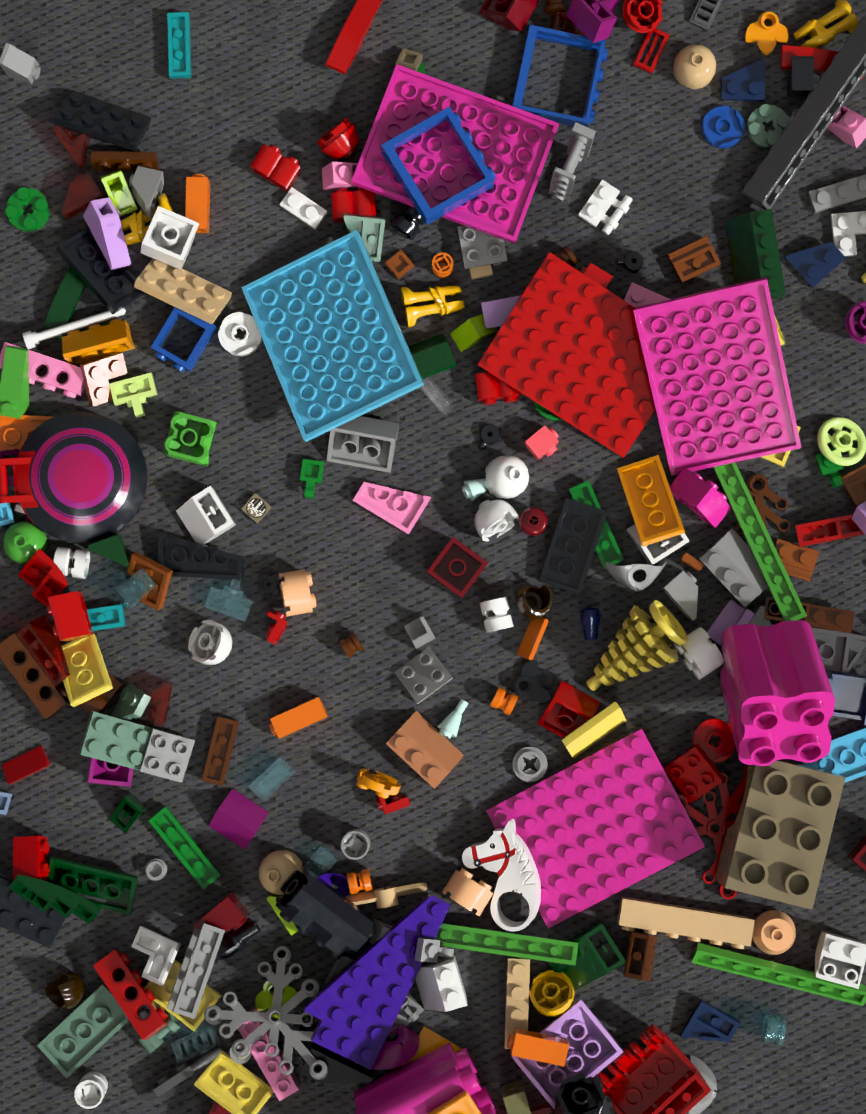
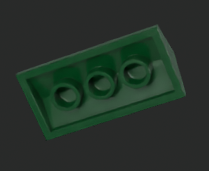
M443 333L408 346L422 379L457 366Z
M51 856L47 882L64 887L72 892L128 905L127 908L88 899L103 909L131 915L138 887V876Z

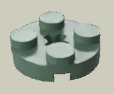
M763 104L749 116L746 125L747 133L750 140L756 146L769 149L776 144L781 137L783 129L790 124L791 120L781 108ZM771 122L774 130L766 132L763 123Z

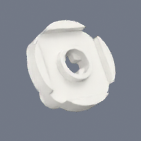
M235 312L225 317L218 332L222 347L234 356L252 354L257 350L262 341L254 317L243 312ZM238 329L246 331L242 340L234 336L237 334L236 330Z

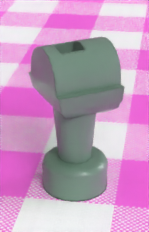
M169 1013L167 1015V1026L148 1040H142L141 1038L138 1040L149 1054L164 1042L162 1038L170 1030L176 1032L181 1027L172 1014Z

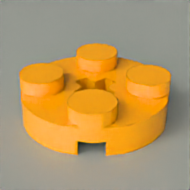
M360 769L356 784L358 787L366 790L372 789L376 791L375 794L382 798H388L389 795L395 796L399 793L401 783L397 784L398 780L379 771H376L377 774L368 773L369 769Z

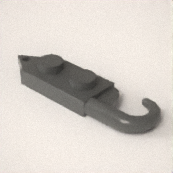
M217 1047L202 1058L189 1064L186 1061L175 1068L176 1072L171 1076L167 1073L156 1081L158 1083L156 1087L145 1095L147 1101L156 1096H161L212 1062L221 1053V1048Z

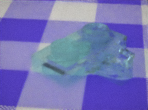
M232 579L230 587L225 585L223 590L211 586L204 607L246 622L253 601L242 597L244 592L239 589L243 579Z

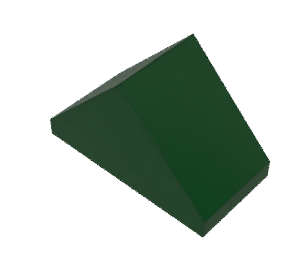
M119 534L90 544L87 548L120 565L129 567L130 558L123 538Z
M130 793L123 798L109 820L124 833H127L147 809V806Z

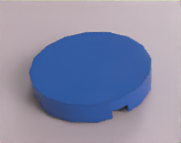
M726 105L716 106L709 110L703 118L701 126L702 135L713 147L720 149L730 148L742 138L745 129L744 119L736 109L729 108L730 106Z

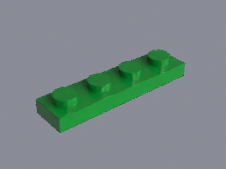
M589 480L569 489L573 500L601 509ZM605 520L596 548L604 569H606V562L615 565L624 561L607 520Z
M167 806L148 820L203 890L222 875Z

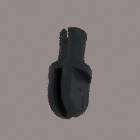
M252 920L240 930L234 931L232 929L222 938L217 954L223 958H229L245 948V942L261 932L258 924Z

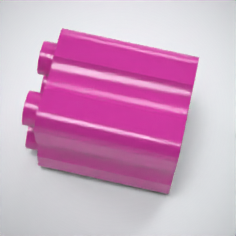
M803 620L782 621L771 626L742 624L728 627L722 634V653L725 664L720 671V687L739 760L747 765L768 766L781 759L812 763L827 756L831 746V733L828 723L834 714L835 698L810 624Z
M450 1042L354 1091V1100L357 1107L355 1114H428L467 1090L482 1114H496L497 1109L486 1086L481 1087L475 1074L477 1069L467 1049L463 1048L455 1052Z

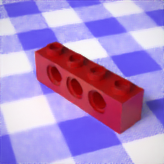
M113 950L94 964L93 967L141 1039L148 1040L168 1025L166 1021L168 1016L161 1006L157 1007L153 1002L156 998L149 988L145 989L141 984L143 978L136 969L133 971L129 966L131 961L124 951L120 953L118 950ZM123 969L125 977L122 981H117L116 973L118 970ZM135 987L137 989V996L135 999L130 1000L128 991ZM147 1005L150 1013L148 1017L142 1018L140 1010L143 1006Z

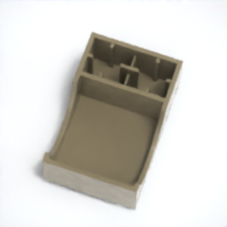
M785 759L776 760L768 766L747 765V781L743 801L735 822L731 827H727L715 880L727 889L812 910L845 777L832 771Z

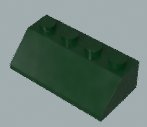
M772 209L749 212L725 220L735 284L767 277L771 300L781 299L786 293Z

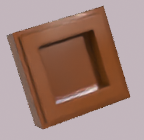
M401 249L384 262L398 280L415 267Z
M686 552L680 558L682 563L696 572L700 571L704 566L702 562Z

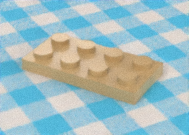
M154 258L151 259L134 284L135 288L210 324L215 322L232 295V292L184 269H177Z

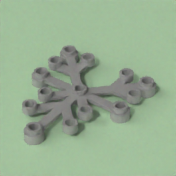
M279 946L273 953L274 960L277 963L276 975L273 973L272 967L268 962H262L258 966L259 974L266 977L274 987L272 1008L268 1009L266 1013L246 1012L237 1001L235 993L227 992L223 996V1001L234 1011L221 1010L218 1006L211 1005L206 1008L204 1018L211 1025H217L222 1020H232L229 1024L221 1025L219 1029L220 1035L225 1039L231 1038L234 1031L246 1021L263 1022L245 1039H238L233 1043L232 1053L238 1059L247 1058L251 1052V1046L269 1030V1043L265 1046V1053L271 1058L276 1057L279 1054L278 1037L280 1030L285 1036L283 1061L279 1064L281 1073L284 1075L292 1073L294 1069L292 1064L294 1047L310 1066V1075L316 1080H322L328 1074L327 1065L321 1060H316L301 1042L311 1041L310 1039L314 1032L293 1031L287 1025L301 1024L304 1027L313 1025L314 1017L307 1012L301 1015L288 1013L306 998L313 999L320 992V987L314 979H307L302 983L301 990L282 1006L283 989L294 979L300 978L303 974V969L299 964H292L289 972L285 975L286 965L292 960V953L286 946ZM281 951L286 952L284 958L278 957V954ZM263 966L269 967L266 973L261 972ZM294 968H299L300 972L298 974H292ZM307 985H314V989L312 991H307ZM228 996H234L233 1002L228 1003L226 1001ZM215 1010L217 1012L216 1016L210 1018L209 1013ZM274 1014L279 1015V1019L277 1021H272V1016ZM305 1016L311 1017L309 1023L303 1022ZM229 1027L230 1033L224 1035V1028ZM240 1044L244 1045L242 1052L237 1051V1046ZM271 1046L276 1047V1051L273 1054L268 1053V1049ZM284 1064H290L288 1071L282 1070ZM317 1065L322 1066L320 1073L314 1072V1068Z

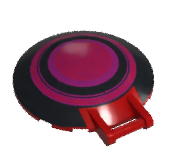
M69 412L55 416L43 422L27 437L20 448L17 458L0 459V504L20 503L25 514L38 528L55 538L68 542H95L117 533L137 514L146 493L147 467L138 443L119 423L96 413ZM6 466H13L15 496H8Z

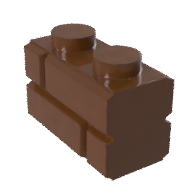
M639 932L630 933L624 977L643 981L651 980L656 950L654 946L657 944L658 936Z

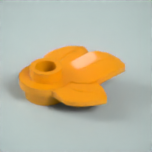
M764 12L759 16L757 22L750 24L747 28L745 41L747 43L757 42L761 52L768 55L774 50L777 42H788V30L779 23L775 13ZM770 20L772 25L766 26L764 21Z

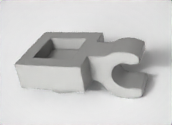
M418 938L415 960L437 963L438 956L453 958L454 949L440 946L441 940Z

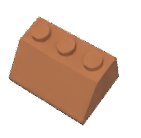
M417 711L386 742L398 756L434 789L464 756Z

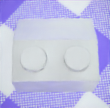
M158 206L143 239L141 253L181 270L190 251L199 223Z

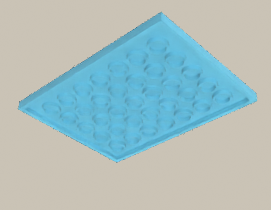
M357 230L241 287L305 442L424 385L360 233Z

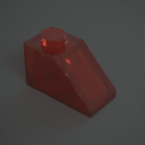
M89 172L77 175L74 181L69 184L62 208V213L67 220L85 211L90 201L104 198Z

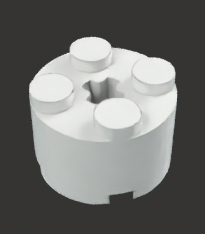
M702 627L687 635L689 641L683 646L674 644L677 651L684 655L685 659H683V662L690 671H693L698 680L724 664L722 654L715 643L713 644L708 639L710 636Z

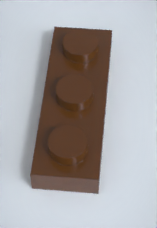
M91 151L90 159L93 168L101 172L109 170H121L122 172L136 171L138 166L159 170L156 152Z
M217 716L202 781L224 786L240 721Z

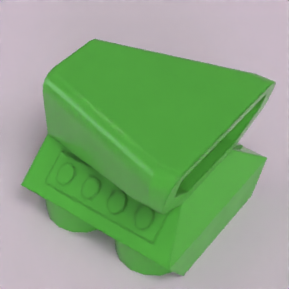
M174 411L163 454L208 467L209 449L217 422Z

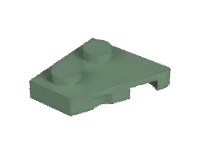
M343 213L348 232L351 233L357 230L371 261L380 262L385 218Z

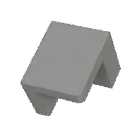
M423 615L404 626L416 649L435 639Z

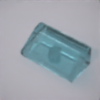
M280 756L248 787L264 802L296 771Z

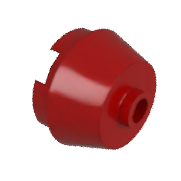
M625 0L621 9L622 20L630 29L639 33H648L654 30L663 18L661 6L663 2L662 0Z
M346 117L340 121L339 125H336L322 135L316 143L321 148V152L336 161L342 156L347 158L355 151L353 147L360 140L354 123L351 124Z

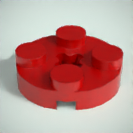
M714 718L707 719L698 724L693 731L692 746L698 744L713 763L723 762L733 754L736 745L731 726L727 722ZM713 734L715 737H720L716 747L708 742Z

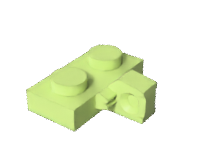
M152 373L109 383L114 405L118 406L127 403L128 408L133 407L137 418L145 416L143 404L147 403L146 398L158 395Z

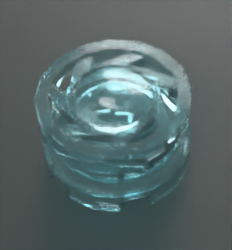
M766 1012L761 1032L762 1043L767 1044L769 1041L776 1046H782L786 1033V1016L784 1014L772 1016L771 1012Z

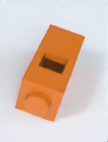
M193 174L192 177H186L185 217L199 223L196 233H209L210 181L203 174Z
M317 697L270 718L272 723L269 724V728L273 736L277 735L280 739L327 718L328 715L320 697Z
M514 1028L513 1034L508 1036L507 1048H510L511 1056L565 1067L569 1043L565 1038Z

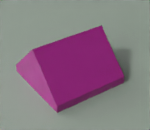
M90 757L88 783L131 787L133 769Z
M232 789L216 811L209 827L243 849H246L269 812Z

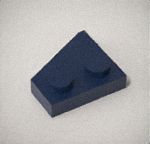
M761 59L722 77L721 101L764 102L765 59Z

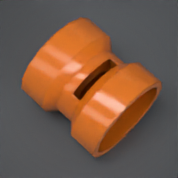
M438 253L432 259V271L437 277H448L453 271V259L447 253Z
M498 687L490 707L494 709L499 708L503 713L510 715L519 696L513 693L508 694L505 689Z
M369 868L362 869L359 873H347L351 895L358 893L360 890H373Z

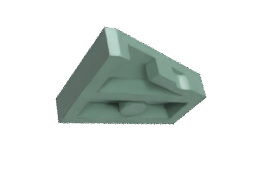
M129 682L121 691L120 699L111 716L126 721L132 718H139L142 716L151 697L139 687Z

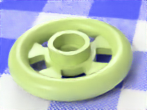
M834 417L826 420L819 428L817 434L818 446L822 454L829 461L840 466H850L863 458L866 452V438L861 428L855 422L843 417ZM843 426L851 430V432L842 431ZM830 428L836 431L832 436L827 433ZM853 440L858 442V448H852ZM831 442L835 450L831 451L827 443ZM848 451L849 457H842L841 452Z

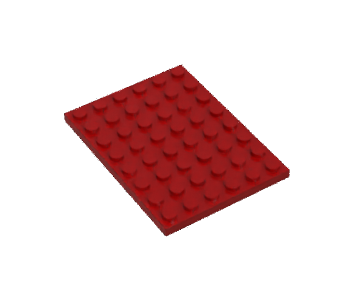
M548 252L477 365L623 458L656 410L633 312L635 307Z

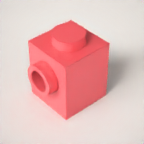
M544 425L526 440L524 445L539 460L544 455L549 457L558 450L556 445L559 443L557 440L559 436L552 427L548 429Z

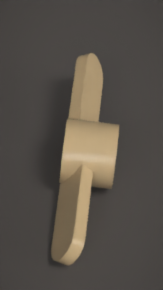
M416 883L400 887L390 886L386 887L385 890L384 888H379L372 891L350 894L346 898L355 905L376 902L377 908H387L399 904L398 896L426 891L427 884Z

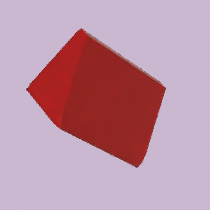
M41 745L2 764L6 781L10 785L51 764Z

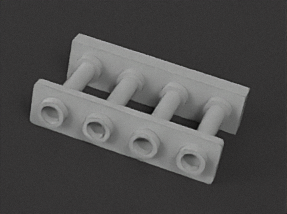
M575 122L566 151L568 158L563 169L555 167L548 193L552 194L551 198L558 202L565 200L568 202L576 177L573 173L578 163H581V161L586 163L595 137V130Z
M202 923L201 929H195L194 927L167 1009L195 1019L225 930Z

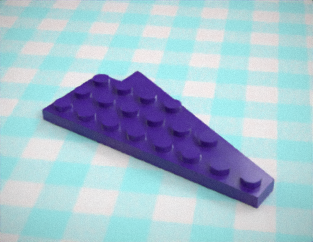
M429 894L309 1001L302 1010L320 1019L310 1040L371 1070L423 962L415 960L418 938L435 939L451 905Z

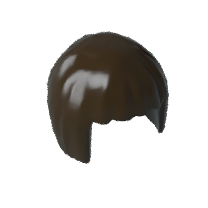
M531 585L525 586L516 595L518 612L523 617L531 620L543 618L549 612L552 605V593L547 585H543L540 588Z
M72 971L61 972L58 980L45 987V993L49 1000L58 1008L64 1010L75 1007L83 998L85 991L81 977Z

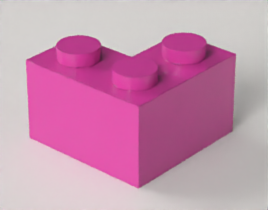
M683 469L670 485L672 495L677 501L691 508L701 520L714 528L718 526L731 509V506L726 502L728 498L720 491H717L718 486L710 480L703 481V478L694 471L689 473Z

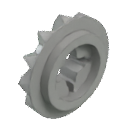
M524 747L517 751L512 765L518 778L526 782H534L544 776L547 771L548 762L545 754L538 748ZM523 757L528 760L537 757L534 762L537 771L529 768L523 772L522 770L526 766Z

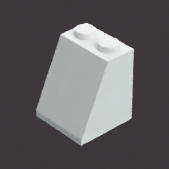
M454 954L453 958H438L437 963H422L415 979L425 1010L448 1012L467 1006V996Z

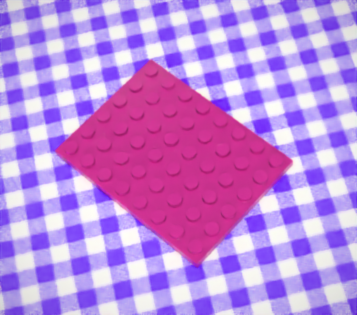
M396 64L351 184L414 207L383 157L381 145L450 107L452 112H457L462 128L464 131H469L473 139L472 144L475 149H480L484 156L483 161L485 165L492 168L496 178H494L493 188L445 214L442 218L515 244L559 123ZM447 120L395 149L431 209L483 179Z
M767 277L633 308L671 476L680 474L683 469L692 472L801 448Z
M642 728L486 810L495 829L505 828L508 821L514 818L516 833L527 845L538 870L541 884V902L538 910L548 928L705 847Z

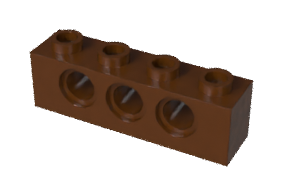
M13 633L0 643V659L43 717L50 719L70 704L66 689L63 686L58 687L55 683V680H57L55 674L50 669L46 670L42 665L44 660L38 652L33 653L29 648V645H31L29 639L24 634ZM20 651H23L26 656L23 663H19L16 658ZM33 668H35L39 673V676L35 681H33L29 676V673ZM45 686H49L52 690L49 698H45L42 694Z

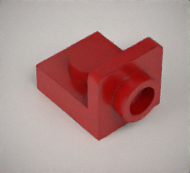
M277 610L273 613L268 611L266 614L277 621L276 624L272 623L266 632L268 636L267 641L274 645L277 644L289 623L285 620L286 615Z
M402 794L391 797V802L389 803L386 802L385 798H376L379 810H384L385 815L411 805L408 796L403 797Z

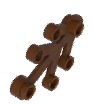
M761 474L751 475L747 479L746 486L751 497L754 496L755 505L766 529V518H768L777 526L778 531L787 532L791 526L790 522L787 519H782L764 504L763 496L772 501L774 507L777 510L779 509V511H783L788 507V501L783 497L780 498L768 488V480L765 476ZM754 481H759L761 483V487L759 489L754 488ZM779 500L784 501V508L778 507L777 502ZM786 522L787 529H781L780 523ZM739 524L735 525L733 529L736 533V529L739 526Z

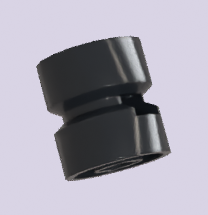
M403 204L401 207L402 213H397L390 225L396 231L406 235V238L413 240L420 230L418 226L423 225L424 222L415 207Z

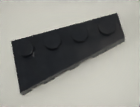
M158 532V563L173 570L172 576L244 579V557L171 534Z

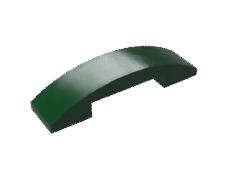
M71 267L68 269L54 297L42 331L71 323L70 319L86 287V284ZM65 334L55 336L53 338L62 341V337H64Z

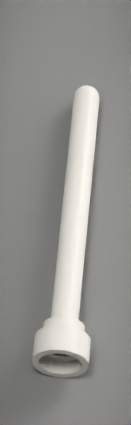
M123 308L113 315L110 311H105L36 333V331L31 332L30 330L22 333L29 350L40 344V341L122 316L126 313V310Z

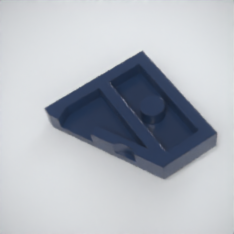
M832 242L785 256L812 287L816 286L846 259Z
M701 999L684 1026L680 1037L682 1039L691 1037L701 1038V1040L730 1042L740 1025V1021Z

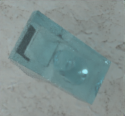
M141 569L127 582L116 587L114 594L126 610L129 611L156 585L145 570Z

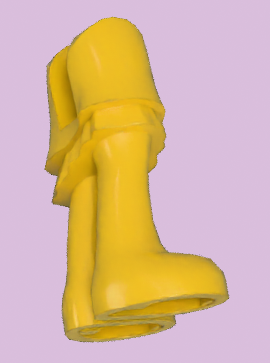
M837 0L833 10L817 20H809L793 35L796 41L810 35L812 39L806 41L801 47L819 48L828 45L830 41H835L834 36L844 31L852 34L857 27L858 19L854 13L851 14V6L846 0ZM846 17L842 21L831 26L830 28H825L826 25L837 20L838 18Z
M165 193L159 195L158 205L154 210L152 218H147L141 209L138 213L134 212L129 217L120 221L123 231L132 230L131 233L124 236L126 245L142 243L150 226H145V223L152 221L158 206L173 212Z
M428 286V291L413 292L407 287H401L400 294L403 306L429 300L434 301V304L405 307L404 315L407 328L413 327L419 317L437 313L448 315L465 308L464 301L447 303L446 299L447 296L461 294V286H435V288Z

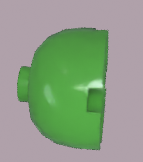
M20 521L11 525L3 537V548L6 555L12 561L19 564H27L38 549L45 553L48 547L46 533L30 521Z

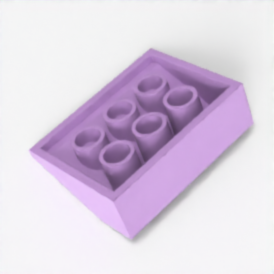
M580 999L540 1032L541 1034L568 1040L569 1048L565 1067L516 1056L511 1057L552 1108L555 1109L556 1095L563 1079L577 1074L585 1075V1078L594 1077L621 1055L623 1050L605 1026Z

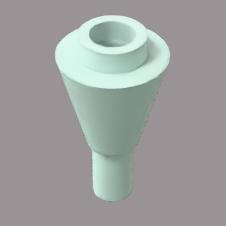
M486 478L464 481L462 491L466 499L470 498L473 501L488 490L485 485Z
M460 699L455 710L437 726L440 729L439 734L448 739H451V737L456 738L462 718L461 715L468 705L466 701Z

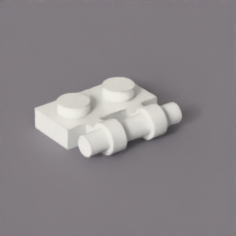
M602 179L578 214V217L595 228L600 221L606 225L602 232L605 235H609L619 225L618 221L621 216L630 209L629 205L632 202V198L625 195L622 201L617 200L616 198L620 191ZM612 205L616 210L611 217H608L605 214Z

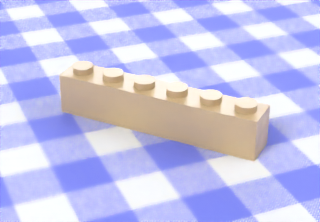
M623 896L620 898L617 923L622 926L621 929L635 931V928L644 929L643 933L656 935L657 931L664 932L665 936L670 938H678L679 935L687 936V940L700 942V939H707L710 944L722 945V942L731 943V947L744 949V946H751L755 921L752 917Z

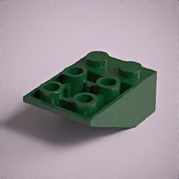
M599 920L568 940L578 943L576 965L548 963L554 972H562L569 977L575 991L610 973L626 961Z

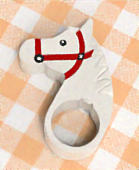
M512 818L508 821L505 828L495 829L493 835L487 841L474 843L466 848L462 854V861L468 868L474 869L483 866L486 870L498 873V881L490 906L491 915L496 924L507 931H520L526 928L537 915L541 902V884L533 857L525 842L516 833L515 820ZM513 890L516 893H522V896L529 904L530 911L527 920L515 922L504 916L500 908V899L503 893L512 892Z

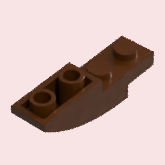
M766 596L764 619L782 622L783 619L773 597ZM801 602L807 616L800 620L808 622L811 627L852 633L855 611Z

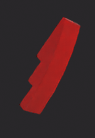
M357 0L326 62L327 67L344 75L346 74L363 44V39L372 25L373 18L380 8L382 0Z
M783 45L781 47L780 69L790 70L792 56H814V74H820L821 76L822 73L826 72L834 56L839 52Z
M853 514L795 525L799 547L865 534L852 520Z

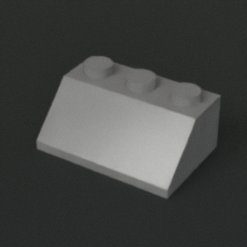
M359 416L330 430L327 461L391 473L399 423Z
M732 528L699 557L744 607L751 603L767 587L749 546Z

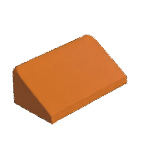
M540 618L530 621L518 649V656L533 660L549 622L548 619Z

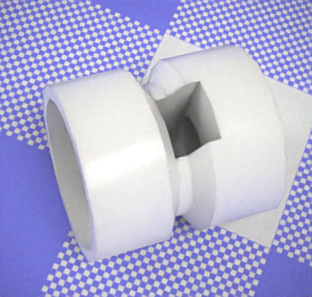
M57 547L53 562L59 567L64 576L71 574L73 578L86 579L90 563V552L78 549L72 552L71 548ZM73 558L75 559L74 568H72Z
M507 597L480 603L482 615L486 616L484 620L486 633L514 627L511 615L507 614L509 610Z
M97 1071L86 1073L75 1089L74 1097L76 1102L85 1109L97 1107L102 1102L108 1089L106 1077Z

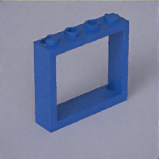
M530 25L513 107L569 126H574L575 122L588 127L589 123L593 124L595 111L591 109L593 102L597 103L600 90L596 89L597 82H602L604 69H600L602 61L606 62L608 49L604 48L606 40L592 43L583 35ZM536 39L596 51L583 118L522 105Z
M450 107L381 145L383 157L425 225L430 224L493 188L494 178H496L492 168L485 165L483 161L484 156L480 149H475L472 144L473 139L469 131H464L459 115L457 112H452ZM447 120L483 179L431 209L395 149Z

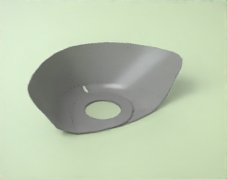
M606 562L605 565L616 581L631 590L639 591L648 587L664 569L666 563L662 566L649 564L617 566ZM639 569L644 570L646 578L641 582H636L633 579V573Z
M690 1055V1061L699 1070L711 1089L689 1111V1114H700L716 1097L717 1082L711 1069L699 1058Z

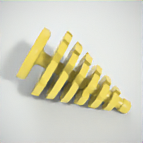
M655 600L649 605L650 613L656 623L649 621L652 617L636 605L633 606L629 612L631 618L627 617L622 624L623 629H619L615 635V638L619 641H611L608 646L610 649L609 653L604 652L601 657L603 665L598 663L594 668L596 675L586 681L590 690H597L602 683L605 686L613 685L615 683L613 678L619 682L627 680L625 672L630 677L640 675L637 671L638 668L646 673L652 671L653 666L660 668L665 666L666 662L672 664L678 661L677 650L669 648L673 645L671 640L675 644L683 646L689 639L679 621L661 602Z

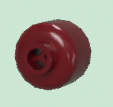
M536 507L524 510L519 518V527L528 536H538L546 529L548 523L545 512Z

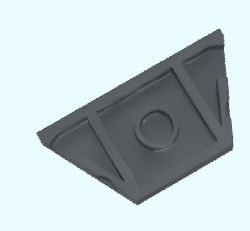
M811 627L825 670L849 673L852 665L858 660L861 652L866 647V636Z

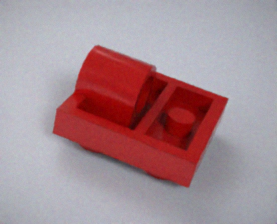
M698 744L686 749L682 756H677L663 768L689 803H692L725 780L724 776Z

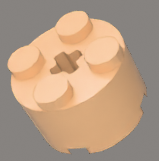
M301 569L279 573V579H284L280 584L284 608H289V611L285 613L286 617L313 612L312 608H316L317 605L315 594H310L309 586L313 585L311 572Z
M463 868L460 871L455 870L442 893L446 895L447 892H450L451 896L449 898L469 911L475 908L478 910L476 915L480 916L494 894L490 891L492 887L482 880L479 883L472 880L473 874Z

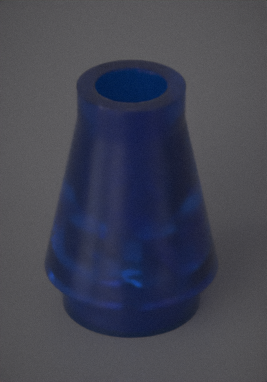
M584 608L582 609V614H580L584 640H598L597 635L601 620L599 609Z

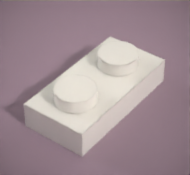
M291 187L279 204L315 230L328 213L327 210L293 187Z

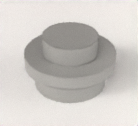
M151 859L145 866V873L151 880H161L167 874V865L162 859Z

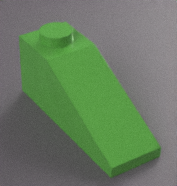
M7 345L0 381V415L20 419L29 408L28 349Z

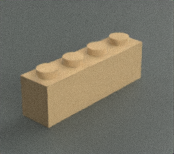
M507 956L505 1049H510L507 1048L509 1034H513L514 1028L528 1031L530 959Z

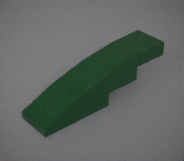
M18 874L8 886L10 890L43 912H46L51 907L66 918L73 913L88 924L97 917L102 909L81 895L37 878Z

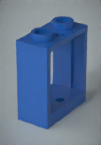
M174 307L153 342L151 349L155 351L154 356L164 362L166 359L174 363L172 366L183 373L185 370L191 372L217 327L215 324L205 322ZM179 316L204 330L186 362L161 348Z

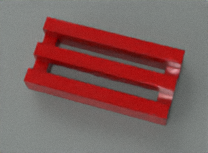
M656 28L648 32L633 66L652 74L670 34ZM651 34H656L644 62L640 63L639 61ZM659 37H663L651 67L647 66Z

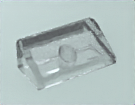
M430 376L422 379L424 385L419 387V389L437 410L445 416L455 405Z

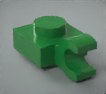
M822 453L814 456L821 476L828 475L833 489L844 484L841 475L838 473L839 470L843 469V466L832 463Z
M302 460L300 482H306L305 498L314 499L315 484H322L324 461Z

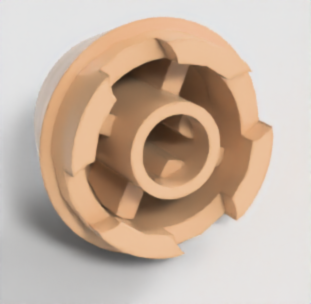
M769 910L757 917L754 922L752 938L761 951L777 955L784 953L793 945L796 937V928L794 922L787 914L778 910Z

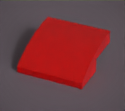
M40 549L37 550L18 575V577L35 589L31 595L45 606L49 603L48 597L60 595L68 585L59 567Z

